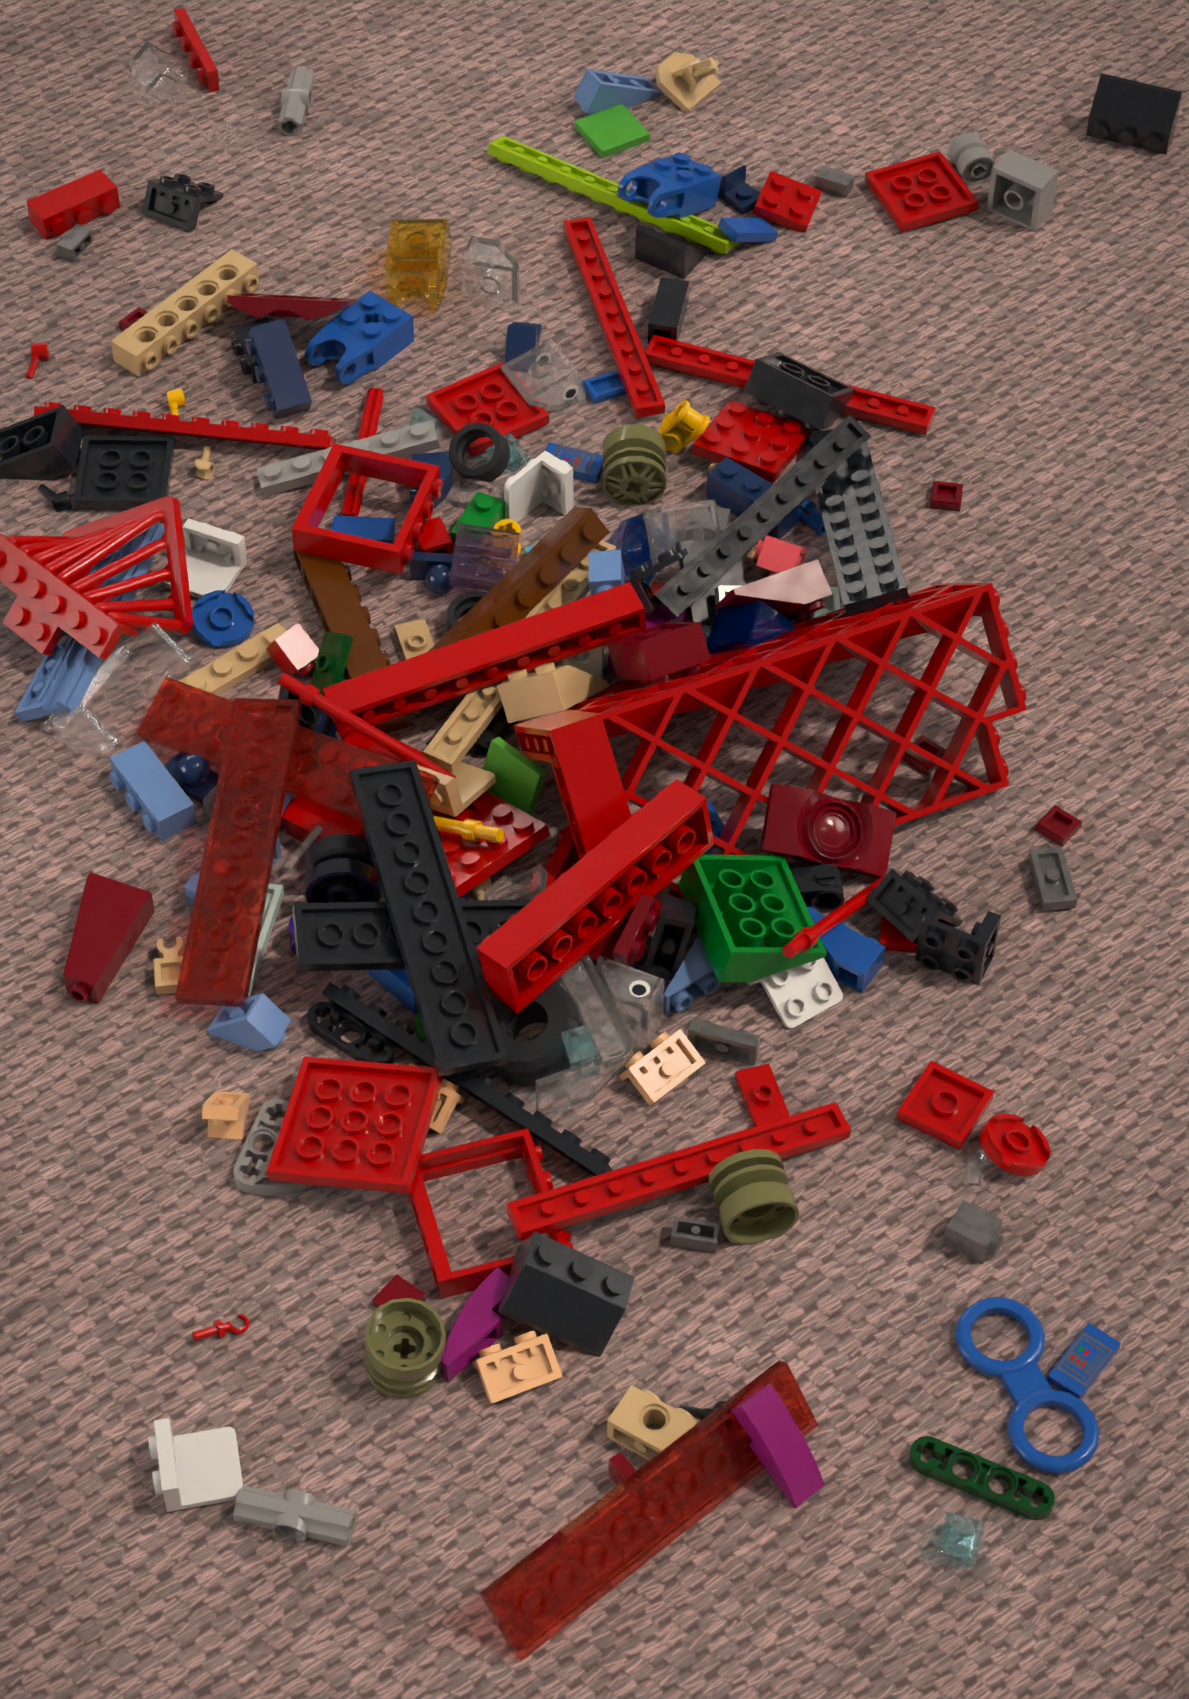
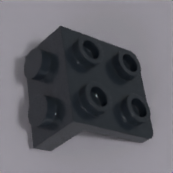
M675 546L657 556L659 561L657 564L651 566L649 561L628 572L631 578L624 583H631L645 608V614L657 608L651 601L654 594L645 578L685 557L688 554L686 548L679 551Z

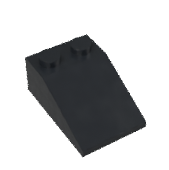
M64 405L0 429V479L51 480L59 476H66L75 471L84 430Z

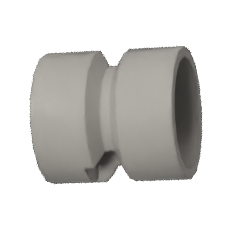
M970 132L964 133L952 141L948 153L963 182L967 185L987 182L991 178L992 167L995 165V162L982 138L978 134Z

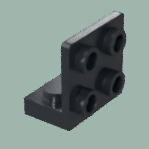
M175 174L174 177L160 176V179L148 180L142 214L192 231L197 225L201 202L220 200L223 198L224 193L215 190V186L205 182L194 183L191 181L190 176L184 174Z
M891 868L866 899L915 944L918 941L920 921L924 916L936 921L943 919L957 926H960L963 922L955 914L959 909L945 897L940 898L933 893L935 887L928 880L920 875L917 877L909 870L902 873Z
M988 911L982 923L978 921L975 923L971 934L924 916L920 921L915 960L921 962L927 969H939L949 973L960 982H971L979 985L995 956L1001 915Z

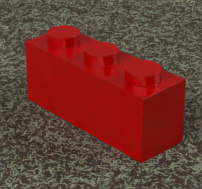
M101 169L26 201L30 222L46 240L64 234L76 224H87L97 217L110 214L120 208L118 188Z

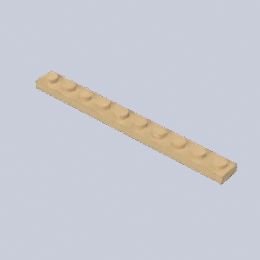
M601 540L590 552L616 550V546ZM589 553L529 612L526 618L577 601L586 596L590 590ZM509 679L469 692L423 751L424 757L445 770L453 772L503 706L497 685Z

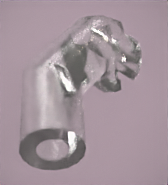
M982 1146L966 1160L965 1189L967 1191H982L983 1170L988 1166L992 1168L997 1167L987 1156Z

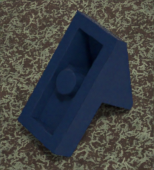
M746 165L723 174L718 196L742 215L753 210L760 193L746 183Z
M513 322L508 325L504 361L508 369L534 370V358L538 351L542 324Z

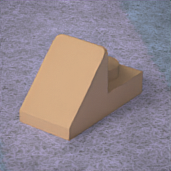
M215 1091L203 1104L202 1119H208L207 1137L243 1139L250 1093Z

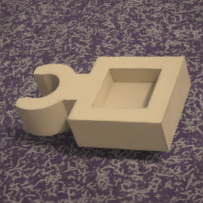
M180 936L176 937V946L171 949L164 947L162 938L158 939L157 950L160 958L153 959L156 994L191 991L188 955H183L184 946L182 938Z

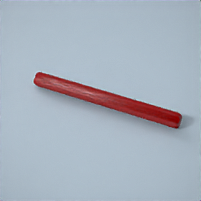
M371 387L367 391L357 440L376 435L384 399L381 388L375 389ZM349 474L341 510L342 516L359 517L366 476Z

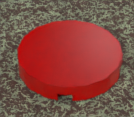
M1006 1113L993 1115L982 1128L980 1135L981 1145L987 1156L1001 1169L1014 1175L1026 1177L1037 1175L1044 1169L1051 1154L1046 1137L1036 1126L1032 1125L1030 1128L1024 1124L1023 1121L1025 1119Z

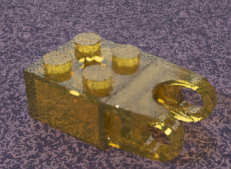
M448 219L391 220L385 259L388 302L400 308L402 302L407 298L421 296L428 300L430 311L439 310L447 286L452 248Z

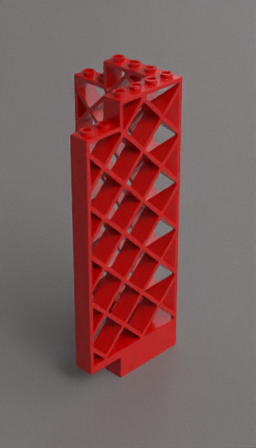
M992 583L936 584L909 593L910 598L846 615L845 608H841L709 652L711 660L701 663V670L689 674H682V672L671 674V680L653 685L652 682L647 684H641V682L630 684L629 680H624L609 685L603 691L564 711L534 717V719L513 725L521 753L530 759L551 762L580 860L588 851L593 850L606 839L613 830L619 828L632 817L627 801L640 808L649 802L633 792L655 749L691 767L684 784L698 792L705 776L740 794L720 837L713 836L714 849L711 855H749L734 847L755 803L767 808L768 797L762 795L761 791L781 751L815 768L805 789L823 793L832 777L863 794L860 802L875 806L881 804L896 813L895 826L1009 786L1007 779L1009 775L1008 765L1001 757L998 746L1000 744V736L992 722L1027 710L1025 704L1026 691L1018 679L1016 672L1018 663L1015 654L1010 650L1007 639L1009 637V629L1001 617L999 610L1000 596L997 590L993 587ZM972 616L982 617L991 654L962 638ZM930 633L940 639L920 680L888 663L899 639ZM955 649L987 666L967 707L936 690ZM854 657L867 664L846 706L813 688L824 664ZM882 673L914 691L895 732L862 715ZM780 682L793 689L772 732L737 713L749 689ZM1000 683L1006 705L986 711ZM807 698L841 716L821 758L787 741ZM930 700L961 717L942 759L910 742ZM706 708L717 714L696 758L660 739L672 715ZM732 723L766 741L745 785L711 767ZM856 725L889 743L868 785L836 768ZM630 734L641 740L621 780L608 738ZM974 734H976L988 780L980 781L958 768ZM905 752L936 769L920 804L907 807L884 794ZM952 779L968 786L945 794ZM785 857L787 864L797 861V859ZM671 881L665 886L666 889L671 891L665 893L666 895L684 899L678 884ZM663 894L654 896L656 910L659 909Z

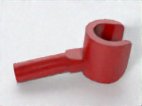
M48 343L31 344V363L26 378L33 379L40 360H49Z

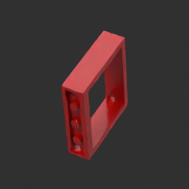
M334 443L291 529L294 551L401 575L407 560L412 561L415 542L422 539L426 519L430 520L432 517L435 499L441 497V488L444 481L440 479L439 466ZM345 472L419 488L394 544L318 528Z
M528 1128L421 1155L412 1189L408 1195L440 1299L475 1291L497 1267L509 1277L515 1256L452 1272L424 1182L522 1158L533 1194L553 1189L549 1170L543 1171L540 1164L543 1161L541 1146L538 1145V1142L533 1143ZM560 1228L547 1233L548 1238L574 1249L569 1230L563 1232V1229Z

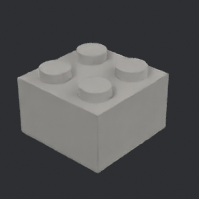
M1009 149L992 167L987 210L1032 231H1036L1052 214L1059 171Z

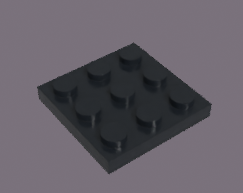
M83 436L73 498L74 509L128 510L169 496L175 452L174 437Z

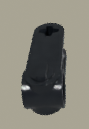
M820 864L790 869L806 906L813 907L818 911H831L844 903L839 868L835 865Z

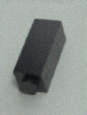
M661 277L648 322V344L654 335L679 340L689 302V281Z

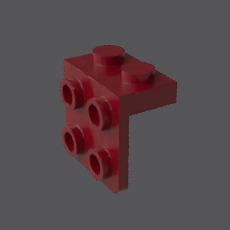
M642 893L631 916L583 958L629 975L635 961L638 962L643 954L645 940L649 932H653L658 923L659 913L656 912L655 898Z

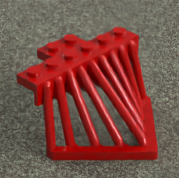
M166 496L65 531L63 536H6L0 534V582L18 595L2 623L44 655L51 656L64 632L98 658L107 660L123 633L136 636L138 631L135 628L186 635L193 625L180 501L176 498ZM157 523L164 524L165 532L160 540H155L89 574L94 565ZM160 552L167 553L168 564L164 569L101 587L104 581ZM164 581L170 582L171 594L167 599L110 602L113 597ZM169 611L174 613V619L127 613Z

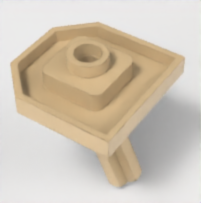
M674 52L659 64L655 70L657 87L682 111L688 113L721 85L722 82L714 75L719 70L717 66L719 61L717 59L714 60L712 57L700 61L699 58L691 54Z

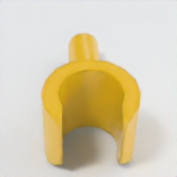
M182 388L167 392L168 406L173 415H179L178 407L186 405Z

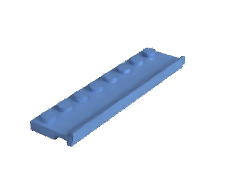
M155 524L94 565L89 574L155 540H160L165 532L164 527L161 524ZM156 555L104 581L101 587L146 574ZM138 590L113 597L110 602L131 601ZM64 632L51 656L44 655L14 714L24 722L36 718L41 719L45 716L68 710L71 713H76L103 659L98 658Z

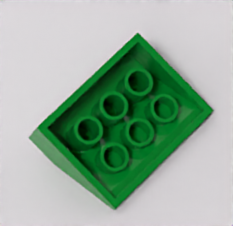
M703 854L683 871L678 885L685 900L697 903L694 924L718 982H752L825 958L827 951L821 938H818L817 944L806 952L800 951L792 958L786 957L782 952L783 946L792 940L796 932L804 927L810 928L814 925L784 856Z

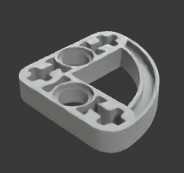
M272 1099L265 1102L260 1108L234 1166V1179L236 1186L240 1190L251 1194L273 1196L292 1194L316 1186L269 1181L266 1173L289 1101ZM277 1112H282V1117H278L276 1121H271L270 1116H274ZM261 1140H268L274 1144L266 1152H258L254 1149V1145ZM254 1160L257 1162V1176L252 1175L250 1177V1180L245 1179L244 1174L250 1173L253 1167Z

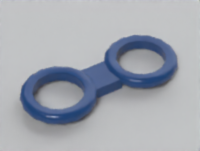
M997 1296L980 1299L967 1307L957 1321L955 1340L960 1355L972 1368L987 1376L999 1377L1011 1397L1015 1407L1009 1415L1007 1432L1013 1450L1028 1465L1048 1473L1061 1474L1072 1472L1088 1463L1097 1450L1100 1430L1095 1415L1081 1399L1068 1392L1051 1389L1037 1364L1044 1352L1045 1334L1037 1316L1029 1307L1018 1301ZM986 1315H1008L1019 1321L1026 1329L1029 1337V1346L1022 1355L1015 1359L1006 1361L991 1359L982 1354L973 1344L971 1337L972 1327L976 1321ZM1039 1408H1062L1071 1413L1080 1423L1083 1431V1441L1079 1448L1070 1454L1062 1456L1044 1454L1035 1449L1027 1440L1024 1432L1025 1420L1029 1414Z

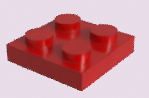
M770 170L752 214L792 230L805 233L822 191Z
M930 1061L899 1108L896 1119L961 1150L993 1100L994 1091L936 1062Z

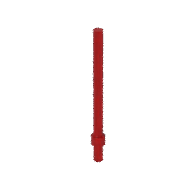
M285 672L278 680L277 684L299 696V701L309 707L314 705L404 761L416 760L419 766L448 775L454 779L456 778L455 775L321 695V690L310 683L306 686Z
M884 877L878 878L810 928L804 927L796 932L792 940L783 946V954L788 958H792L800 951L806 952L815 946L818 938L868 903L867 897Z

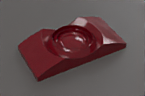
M254 293L227 295L228 304L258 318L270 315L302 317L305 320H314L339 314L357 301V299Z
M771 784L759 851L819 865L832 864L840 870L874 878L885 877L896 813L869 803L844 800L815 790Z

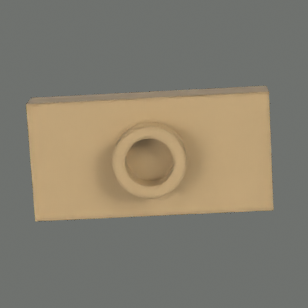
M425 619L394 625L395 635L404 660L427 653L434 646Z

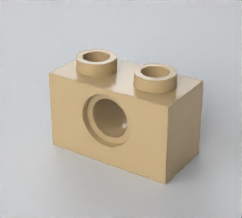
M631 1385L607 1420V1437L674 1473L697 1438L698 1421L688 1411L678 1407L673 1408L663 1403L653 1392L649 1390L641 1391ZM649 1424H658L662 1428L658 1430L648 1429L646 1426Z

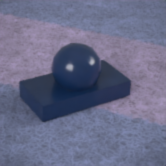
M414 552L412 561L410 560L411 579L425 580L427 588L433 593L439 595L448 593L453 589L455 582L473 583V555Z
M181 750L164 765L182 790L208 809L213 805L212 802L218 789L231 786L228 780L211 770L207 760L199 754H187Z

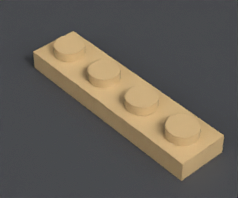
M279 623L275 624L174 684L175 691L193 709L199 707L275 662L266 651V648L276 638L285 633L286 630Z

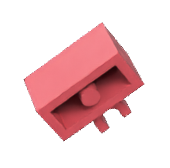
M766 536L765 540H759L754 553V558L758 559L756 566L770 570L769 576L802 565L808 548Z

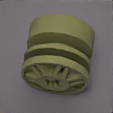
M641 424L620 426L607 434L602 442L603 490L607 497L622 505H647L660 498L666 490V449L662 435L652 427Z
M767 1149L739 1152L725 1158L709 1174L708 1183L713 1192L714 1202L719 1207V1218L725 1236L731 1242L747 1245L774 1239L786 1233L798 1221L799 1209L793 1191L788 1186V1176L784 1171L783 1161L777 1153Z
M401 1298L390 1300L379 1306L370 1316L365 1330L364 1364L366 1375L374 1388L386 1396L407 1399L418 1397L435 1385L441 1376L446 1341L444 1322L437 1311L423 1301ZM401 1354H408V1359L400 1358Z

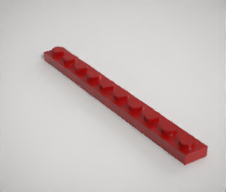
M591 217L563 220V231L635 417L665 413V402Z
M658 335L652 337L645 351L649 364L745 388L755 360ZM848 385L856 389L841 414L927 435L935 416L936 407Z
M45 402L44 407L34 406L33 416L63 404ZM74 405V410L67 409L81 426L324 450L332 447L334 443L336 444V439L328 436L329 431L322 429H310L309 434L299 433V428L292 426H281L279 431L269 430V425L262 423H251V428L239 427L240 422L233 420H221V425L210 424V419L203 417H192L190 422L180 421V416L173 414H162V419L151 418V413L144 411H133L132 416L121 415L122 410L114 408H103V413L92 412V407L84 405Z
M834 1102L507 1203L506 1213L519 1240L522 1241L528 1239L534 1232L545 1234L708 1183L709 1174L713 1168L725 1158L739 1152L767 1149L777 1153L781 1159L848 1139L852 1130L837 1103Z

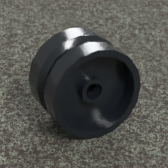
M334 834L318 839L309 847L306 853L307 877L305 879V894L308 903L379 901L381 886L367 839L351 834Z

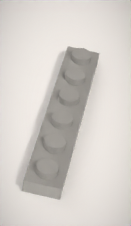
M433 420L342 444L400 458L440 448ZM332 447L257 468L263 495L269 496L314 483Z

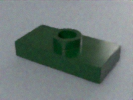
M324 632L311 680V685L320 689L321 695L324 696L323 688L342 682L353 642L352 636L342 633Z

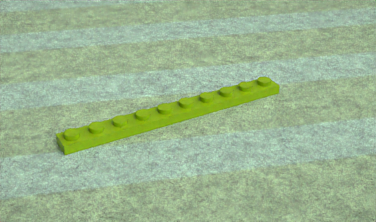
M502 136L488 144L487 154L496 157L502 163H511L520 167L523 172L537 174L547 182L558 183L567 187L571 192L589 196L594 202L608 204L618 212L634 215L645 223H653L662 227V230L665 232L684 236L687 241L710 247L711 251L715 253L726 254L739 245V242H733L721 231L718 225L694 215L680 219L674 215L656 218L647 212L648 203L640 201L627 202L619 198L618 183L506 136Z

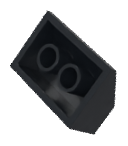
M1101 73L1089 114L1086 136L1120 143L1125 146H1133L1151 152L1167 154L1175 133L1182 92Z
M777 352L755 360L743 392L751 395L754 402L765 406L769 404L777 408V412L787 418L795 417L803 421V426L806 428L820 431L834 424L853 397L856 389L781 352Z
M534 1232L517 1248L498 1313L544 1334H548L590 1355L600 1357L626 1310L635 1277L540 1233Z

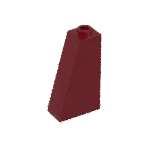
M89 873L63 973L67 994L74 1000L81 1003L90 1001L99 1004L155 912L151 892L98 874Z

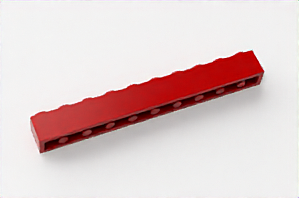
M628 582L323 688V693L326 698L374 726L508 679L507 674L522 669H526L529 672L538 666L572 657L606 645L608 641L646 629L645 608L631 583ZM331 716L340 737L357 732Z

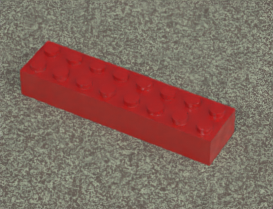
M674 780L669 786L660 790L644 807L635 811L632 817L619 828L613 830L593 850L588 851L568 871L563 872L543 892L538 893L517 914L512 915L492 935L487 936L476 948L488 992L518 1014L631 916L642 893L654 897L714 845L706 797L679 780Z

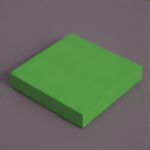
M623 104L575 121V129L602 159L650 141V133Z
M500 737L491 740L483 770L494 773L496 783L487 791L534 817L547 771Z

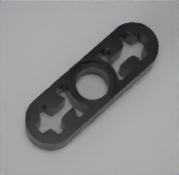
M318 1002L308 1010L309 1029L351 1058L364 1062L393 1063L394 1048L392 1042L334 1004ZM327 1015L330 1016V1022L322 1020L319 1023L317 1020L318 1016L325 1018ZM349 1031L360 1034V1038L352 1043L341 1039L342 1035ZM371 1050L377 1053L384 1050V1056L376 1055L372 1057Z

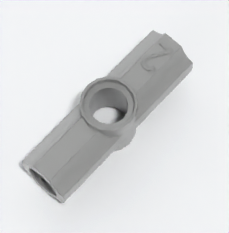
M297 66L295 70L291 71L287 88H283L281 92V112L278 120V129L288 136H296V134L302 132L305 116L310 114L308 107L311 108L312 106L311 92L314 84V73L308 70L306 66Z
M243 1485L235 1500L233 1517L236 1522L271 1529L277 1536L284 1539L288 1535L296 1537L297 1542H303L307 1537L348 1546L355 1530L357 1514L356 1510L317 1502L316 1498L300 1490H287L284 1494Z

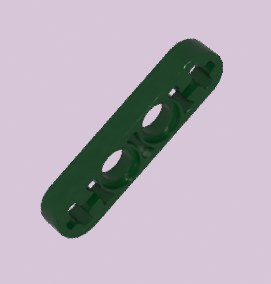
M920 1437L911 1445L910 1465L915 1471L924 1476L1032 1520H1043L1053 1510L1055 1501L1054 1491L1042 1481L934 1437ZM926 1449L933 1451V1458H930L928 1462L921 1460V1453H924ZM945 1455L949 1457L946 1471L940 1469ZM964 1463L973 1469L974 1474L968 1479H962L953 1473L952 1468L957 1464ZM996 1478L1004 1479L1010 1485V1490L1005 1494L995 1493L989 1487V1482ZM1018 1485L1023 1487L1019 1501L1014 1499ZM1035 1494L1043 1496L1042 1503L1038 1507L1030 1505L1031 1498Z

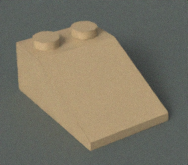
M554 662L536 667L535 673L527 674V670L522 669L507 674L509 680L497 685L508 723L564 711L609 687L608 682L604 679L570 665L555 668Z

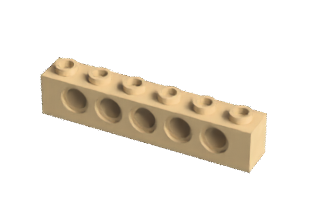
M233 249L228 251L112 339L111 347L114 362L137 376H141L147 370L155 368L161 359L168 354H173L178 346L187 339L194 338L200 329L208 323H213L218 318V315L227 308L234 307L227 303V295L251 293L259 285L257 263Z

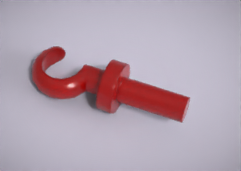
M239 1314L238 1318L243 1319L245 1325L241 1328H236L230 1321L222 1323L218 1319L213 1322V1326L192 1332V1337L194 1341L214 1335H217L218 1339L224 1338L225 1332L228 1331L236 1335L243 1334L249 1328V1320L245 1315Z

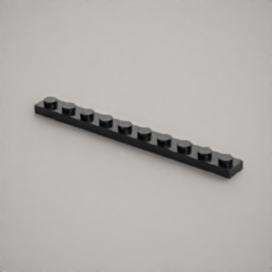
M850 415L847 416L658 590L651 598V601L671 620L678 618L757 545L759 540H762L869 440L871 435Z
M329 982L322 994L330 1003L386 1037L393 1045L425 1066L435 1068L426 1037L422 1042L412 1036L415 1031L402 1021L397 1020L393 1024L385 1018L387 1013L376 1004L370 1002L366 1006L358 1001L361 996L344 984L340 989ZM466 1071L443 1076L521 1129L528 1128L530 1135L591 1175L597 1176L613 1171L609 1165L611 1159L594 1147L590 1152L580 1146L582 1140L567 1129H564L562 1133L551 1127L554 1122L538 1110L532 1115L523 1109L525 1103L510 1092L503 1096L495 1090L497 1085L480 1073L476 1078Z

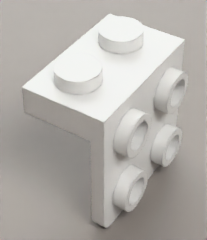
M546 450L538 457L531 459L516 475L509 477L505 482V519L518 522L541 502H545L563 515H566L574 507L573 467Z
M188 518L183 525L190 595L201 598L205 594L216 590H225V593H227L247 564L244 536ZM165 582V586L171 589L170 582Z
M824 958L752 982H746L749 986L761 982L786 1028H794L843 999V993Z
M169 1418L154 1420L155 1436H149L148 1441L151 1460L158 1459L160 1470L152 1472L155 1494H163L167 1512L236 1500L239 1490L243 1487L234 1428L223 1427L173 1436Z

